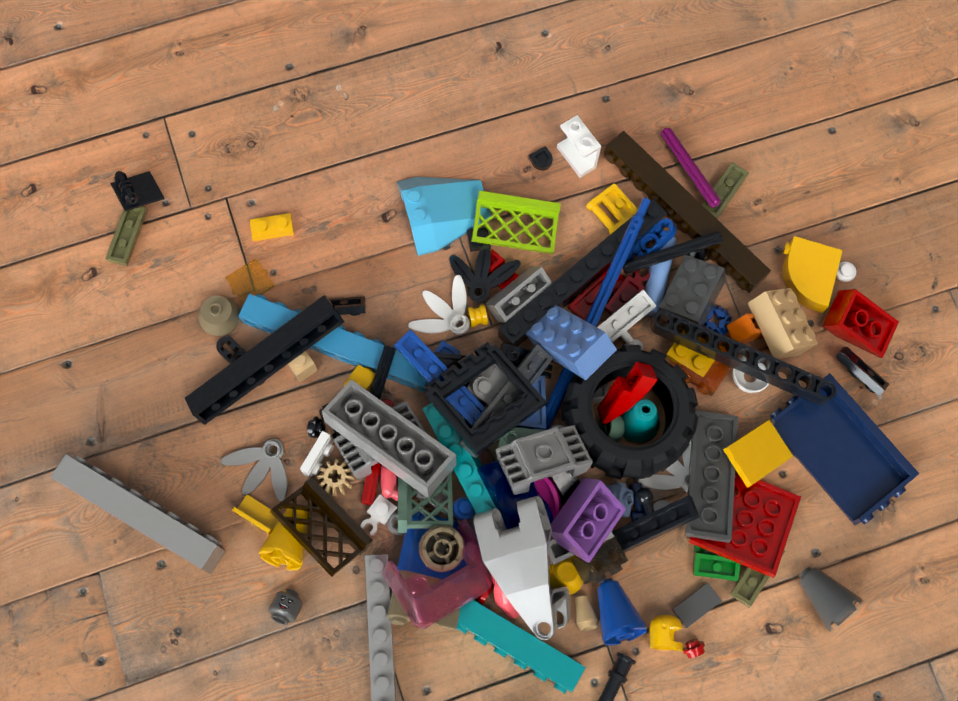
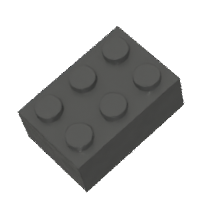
M685 255L659 306V310L669 311L703 326L726 281L725 268Z

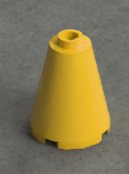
M286 509L283 516L292 517V509ZM296 510V518L308 519V513L303 510ZM278 521L260 548L259 554L262 560L275 567L283 564L287 565L286 570H299L303 564L304 547ZM296 524V529L300 533H306L307 525Z

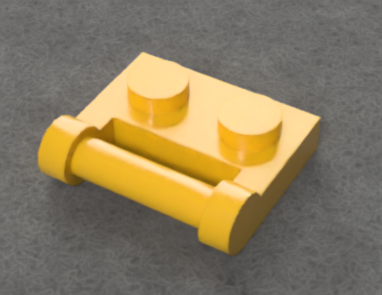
M615 183L586 205V208L590 212L593 211L609 229L610 235L635 215L638 210ZM603 203L619 222L614 224L598 206L599 204Z
M685 330L682 331V335L686 334ZM697 337V340L700 343H706V340H704L701 337ZM674 343L666 354L667 359L678 364L682 369L700 381L715 361L677 343ZM717 346V348H718L719 351H722V350H723L722 348H720L719 346Z

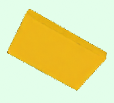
M770 419L723 449L746 487L752 486L793 457L781 436L770 422Z

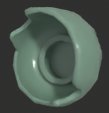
M621 416L607 424L603 423L601 419L599 420L598 426L606 436L615 442L622 439L625 423Z

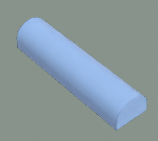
M673 237L660 250L676 245L677 239ZM673 259L649 267L650 277L646 280L644 291L656 304V307L646 314L647 316L654 317L656 312L660 311L659 306L666 293Z

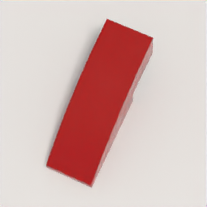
M636 362L626 378L617 377L597 408L603 423L607 424L628 411L650 391L658 380L651 365Z

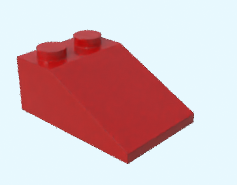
M848 289L838 290L822 327L837 338L879 358H883L899 321L858 290Z

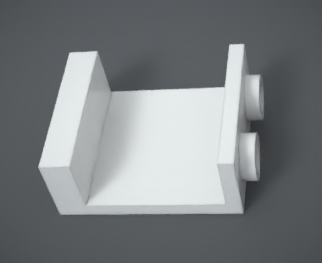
M576 115L560 125V128L568 138L558 143L557 149L578 177L581 178L596 169L601 145L579 116Z

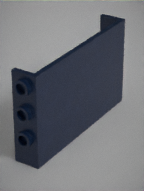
M829 373L823 379L834 384L836 394L827 404L816 405L795 395L786 402L787 408L783 411L781 408H778L770 415L772 418L770 422L792 454L854 525L861 522L865 525L874 518L872 513L875 510L882 511L890 504L888 500L893 495L897 498L906 491L904 486L918 476L919 473ZM819 389L820 394L827 397V393Z

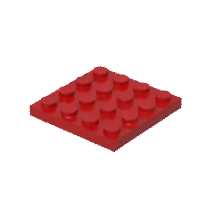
M735 470L732 540L730 543L690 537L688 542L774 578L801 496L762 480L746 487Z

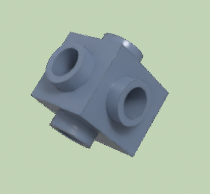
M614 482L613 485L604 484L625 507L626 510L621 517H629L634 501V491L626 488L627 485L620 482Z

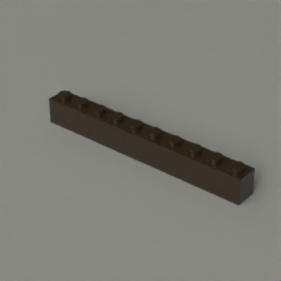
M622 131L606 145L604 155L608 162L615 164L621 174L626 178L628 177L639 191H643L648 196L650 201L654 199L668 213L666 217L672 219L681 232L688 234L692 240L714 232L721 233L723 242L705 248V252L710 260L716 261L721 267L725 268V274L731 276L739 288L750 293L766 279L771 270L625 131Z

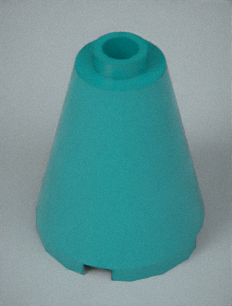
M640 400L632 408L620 415L625 423L623 437L628 441L643 444L653 439L659 431L660 418L655 404L650 400Z

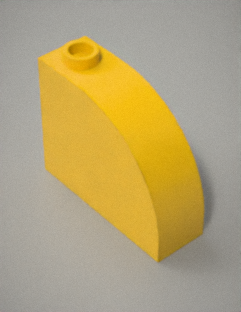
M794 236L790 242H786L783 254H786L783 264L785 285L787 288L792 289L797 296V301L810 310L823 313L829 307L843 250Z

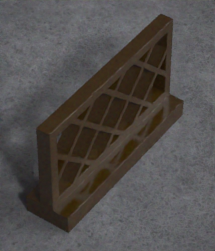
M312 477L270 511L331 577L358 555L364 553L373 541ZM302 495L308 501V505L296 504L297 497ZM282 508L292 509V517H284L280 510ZM296 510L308 511V519L296 518ZM312 512L320 513L323 521L312 520ZM296 524L308 525L307 534L300 533L296 529ZM312 526L323 527V535L312 534ZM327 528H334L338 532V537L327 536ZM312 540L323 541V550L315 549L312 546ZM327 542L338 543V552L328 551ZM343 544H349L355 551L353 553L343 552ZM327 556L338 557V565L335 568L327 562Z

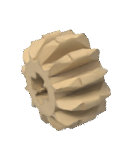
M338 459L334 460V465L327 461V469L324 467L319 468L323 473L317 475V480L322 481L319 485L325 488L328 494L332 491L333 497H337L338 491L342 495H346L344 488L352 489V485L348 482L355 481V477L350 475L352 471L350 468H347L345 461L340 466ZM334 474H338L341 479H337L338 482L334 483L331 477H334Z

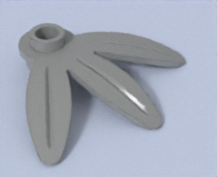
M269 439L264 443L263 448L241 449L221 459V464L227 466L245 465L259 460L244 483L242 489L243 496L252 493L263 482L271 468L272 484L276 497L280 502L286 499L288 480L285 467L280 459L285 449L280 440ZM273 445L277 447L275 454L271 451Z

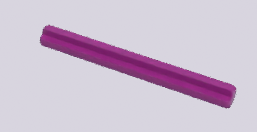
M664 128L660 135L709 206L711 208L717 207L721 203L718 195L672 129Z

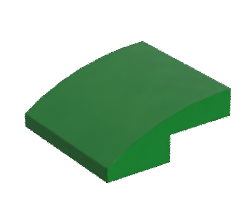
M694 545L693 575L732 581L739 580V563Z

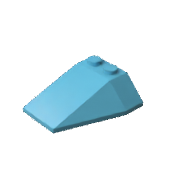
M413 177L397 181L418 256L439 251L465 235L467 230L473 229L477 196L479 190L484 191L481 180ZM480 209V214L485 220L491 217L490 209Z

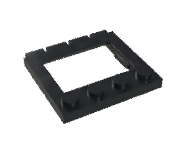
M488 342L474 350L477 357L470 353L458 361L457 365L460 369L453 365L441 373L440 378L443 380L442 382L436 377L424 385V389L427 391L426 398L475 456L546 405V400L496 344L491 346ZM496 364L521 392L522 396L472 431L465 423V419L445 398L490 366Z

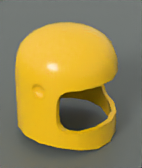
M668 614L655 616L650 622V648L683 652V643L674 641L675 631L683 628L681 620L676 616Z

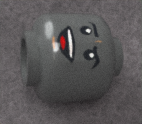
M291 589L277 592L269 607V612L272 615L271 619L282 625L294 622L303 605L298 597L299 594Z

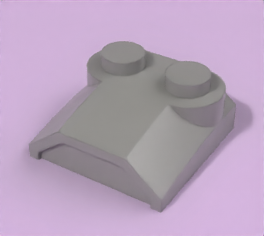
M493 364L472 379L466 388L486 408L508 378L496 364Z

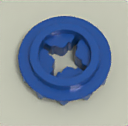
M713 305L703 327L725 335L729 331L726 325L731 323L732 317H730L728 310L722 308L721 305ZM713 314L716 319H722L718 322V326L714 322L709 321L713 318Z

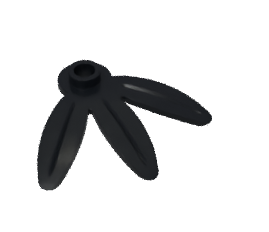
M484 244L479 251L475 265V276L462 259L456 255L449 257L454 273L460 275L464 283L470 287L469 296L477 303L485 302L489 298L490 289L509 279L521 265L519 260L510 261L498 267L488 277L491 265L489 244ZM481 288L483 292L480 296H477L476 290Z

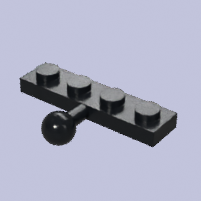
M643 487L637 490L635 498L639 504L643 505L646 516L613 531V538L618 552L623 554L700 516L692 496L689 495L654 511L651 503L653 493L650 489Z

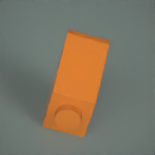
M745 314L726 325L729 330V337L742 344L763 338L753 314Z

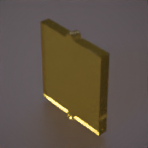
M257 259L252 260L225 277L233 289L232 293L237 295L243 305L249 294L254 296L256 294L262 295L274 287L273 282L267 275V270L261 267Z

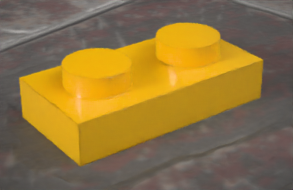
M291 213L250 219L253 241L294 235Z

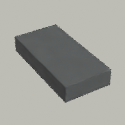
M706 583L672 609V611L681 620L683 626L688 628L722 600L710 584Z

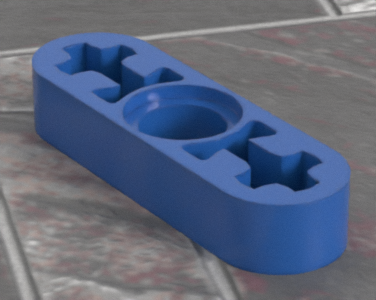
M667 218L660 220L632 247L626 261L632 260L635 256L641 257L659 251L675 236L677 232L675 224ZM650 240H656L653 247L646 248Z

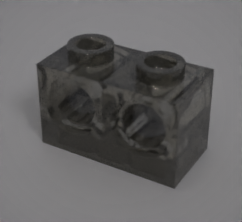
M616 537L601 545L590 563L579 557L573 559L572 563L586 585L592 581L594 584L606 579L605 574L609 572L611 576L623 570L621 565L629 560Z

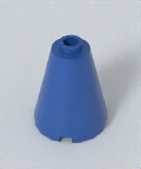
M612 578L601 581L600 586L597 588L604 644L608 646L621 644L620 640L628 639L629 642L647 632L646 624L620 583L613 581Z

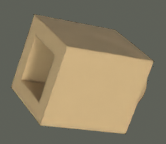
M306 351L287 364L299 382H302L318 371L315 363Z

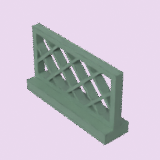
M452 471L446 477L447 481L439 485L429 498L425 497L419 504L412 499L418 491L416 489L412 490V486L398 477V533H407V529H430L438 525H446L453 528ZM440 492L448 498L442 504L434 499ZM428 502L437 507L431 513L423 508ZM418 511L425 516L422 521H412V516ZM442 511L448 516V521H438L434 516Z

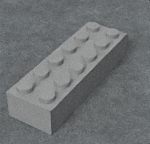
M352 379L322 410L324 422L427 498L433 494L456 466L455 453Z

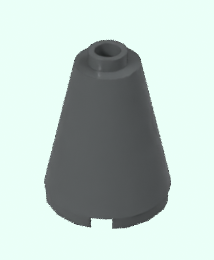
M808 567L799 575L801 587L829 631L834 630L831 625L835 623L839 626L857 610L855 607L857 602L860 605L863 603L859 596L816 567L812 570Z

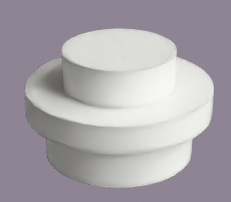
M850 262L839 263L837 279L842 282L853 280L856 276L855 266Z

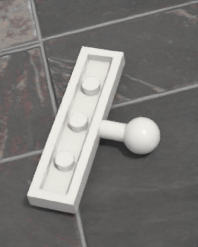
M641 290L598 325L597 328L606 332L612 342L621 336L626 344L640 345V350H644L643 343L640 340L633 339L627 330L653 310L656 304L644 290Z

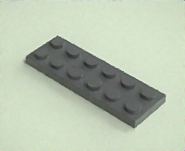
M695 410V414L698 416L696 432L691 439L687 495L692 496L700 517L685 524L684 536L730 543L732 540L735 468L723 449L737 441L738 416Z

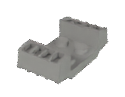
M407 401L391 407L425 432ZM342 435L333 439L353 475L358 480L372 473L371 466L377 464L378 461Z
M575 425L563 428L555 427L516 439L508 445L495 449L499 463L514 495L528 492L530 483L566 471H569L571 476L575 477L588 471L593 461L579 437L580 435Z

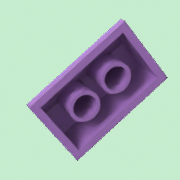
M583 478L551 522V536L559 545L590 563L626 509L601 480Z

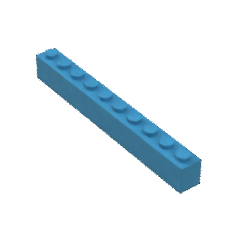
M249 294L239 313V318L246 325L272 334L302 311L299 309L294 311L288 309L281 302L276 301L272 303L260 294H256V296ZM340 325L309 349L355 367L359 364L376 373L385 344L377 339H366L363 334L353 331V333L345 331V328ZM396 348L387 379L425 393L424 385H426V379Z

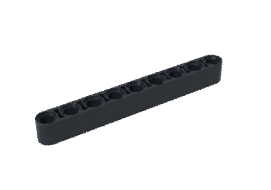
M660 310L656 312L651 321V330L656 335L816 405L827 404L836 394V387L828 380L669 311ZM657 320L665 321L666 326L659 325ZM677 329H684L686 334L682 335L678 333ZM697 337L704 338L706 343H700ZM717 346H723L726 352L719 351ZM737 354L745 356L746 361H741ZM758 363L764 364L766 370L760 369ZM778 372H783L786 375V379L781 378ZM799 381L805 382L807 388L800 386ZM819 389L824 390L827 393V397L822 396Z

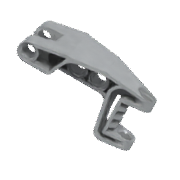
M535 496L518 501L519 526L507 530L502 515L497 508L475 514L473 521L484 564L506 598L532 632L541 640L551 638L557 629L564 627L569 622L570 602L567 586L550 590L548 548L552 528L541 497ZM556 611L563 614V623L557 622ZM541 622H546L550 625L551 631L549 634L541 632Z

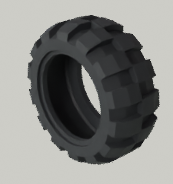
M623 344L587 380L574 373L565 391L566 394L562 404V421L565 422V427L575 425L580 435L579 437L593 461L590 467L592 469L597 467L605 472V476L620 480L623 477H632L634 480L649 478L657 472L666 470L689 447V442L696 432L698 416L695 414L698 401L694 388H689L685 381L688 378L686 373L678 364L673 367L665 360L667 355L653 348L650 352L640 350V345ZM640 362L651 365L658 379L651 390L655 392L663 405L665 427L662 436L653 443L644 446H626L613 441L599 428L593 415L592 399L593 394L601 386L616 380L618 376L626 378L635 363Z

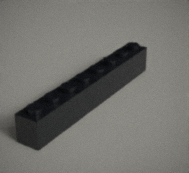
M326 295L322 296L185 397L192 415L203 425H206L345 322L336 307Z

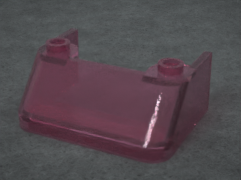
M466 519L461 521L456 530L464 540L465 547L462 555L467 566L431 587L426 579L420 575H412L404 580L392 560L387 563L382 573L408 617L417 628L426 629L485 594L492 585L491 573L482 560L477 536Z

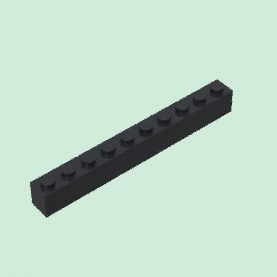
M654 199L651 200L644 215V223L633 246L660 220L665 219L668 214ZM631 218L498 329V337L504 343L518 347L528 338L526 333L549 309L555 305L564 308L610 267Z

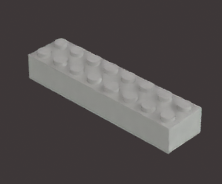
M66 454L50 476L60 484L210 575L226 552L220 548L222 543L212 536L206 534L203 537L204 532L188 522L184 526L185 521L170 511L165 514L167 510L152 500L146 503L148 499L132 488L130 489L119 480L109 476L77 455L72 458Z

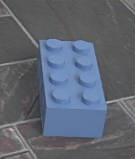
M557 305L549 309L526 333L533 345L538 344L553 358L552 360L584 380H587L617 350L606 332Z

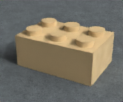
M791 288L765 291L748 302L773 357L783 359L799 356L818 345L815 333L810 328L806 315L801 310L797 301V296Z

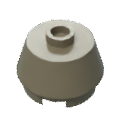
M211 296L201 305L198 321L201 328L208 334L225 336L232 333L238 325L240 309L237 303L229 297Z
M446 525L434 526L427 530L419 544V554L424 564L438 572L454 569L462 561L465 553V544L460 533Z

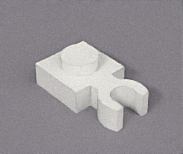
M379 495L367 511V514L371 517L365 519L360 527L364 529L366 525H372L373 529L369 534L374 536L378 530L377 525L381 523L385 526L398 507L382 495Z

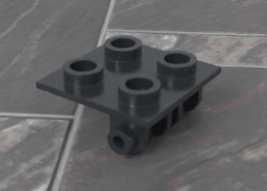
M118 171L115 173V182L110 183L124 211L165 199L150 171L127 178L126 173Z

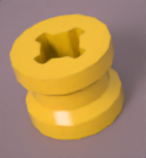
M484 304L479 305L478 308H467L471 328H475L479 324L488 325Z

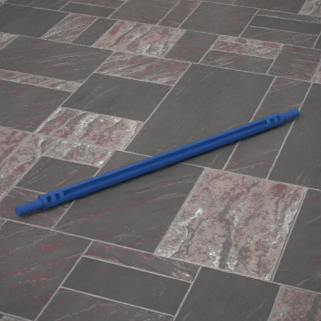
M647 198L642 199L636 215L632 216L585 319L586 322L595 327L644 223L643 218L651 202ZM563 367L546 405V430H549L565 396L568 384L574 375L572 371Z

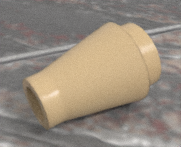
M588 596L575 598L576 624L580 631L596 629L599 620L589 602Z

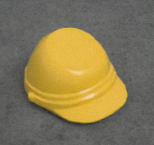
M575 555L556 564L549 565V582L553 589L567 586L569 595L575 594L580 590L585 574Z

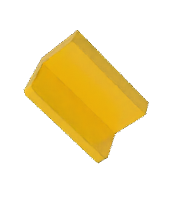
M249 495L245 496L238 508L233 507L232 509L237 516L270 535L278 523V520L270 513V508Z

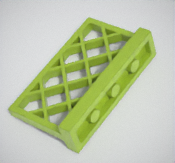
M479 190L471 242L554 254L561 203ZM480 209H490L493 215L485 220L480 214ZM504 211L510 212L514 217L507 223L499 216ZM524 214L530 215L534 220L528 226H525L520 220V217ZM496 217L502 226L493 231L488 222ZM543 218L553 219L552 226L547 230L540 223ZM517 221L522 230L514 235L508 226ZM535 224L543 232L536 238L528 230ZM482 226H485L491 233L486 238L477 236V231ZM504 228L511 236L507 241L500 240L496 235ZM524 232L532 240L527 244H522L517 238ZM546 235L550 240V248L542 247L537 240Z

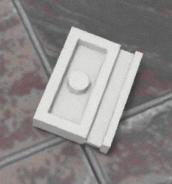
M324 431L321 432L300 468L304 476L311 478L319 474V468L323 466L322 460L325 456L328 457L334 448L330 434Z

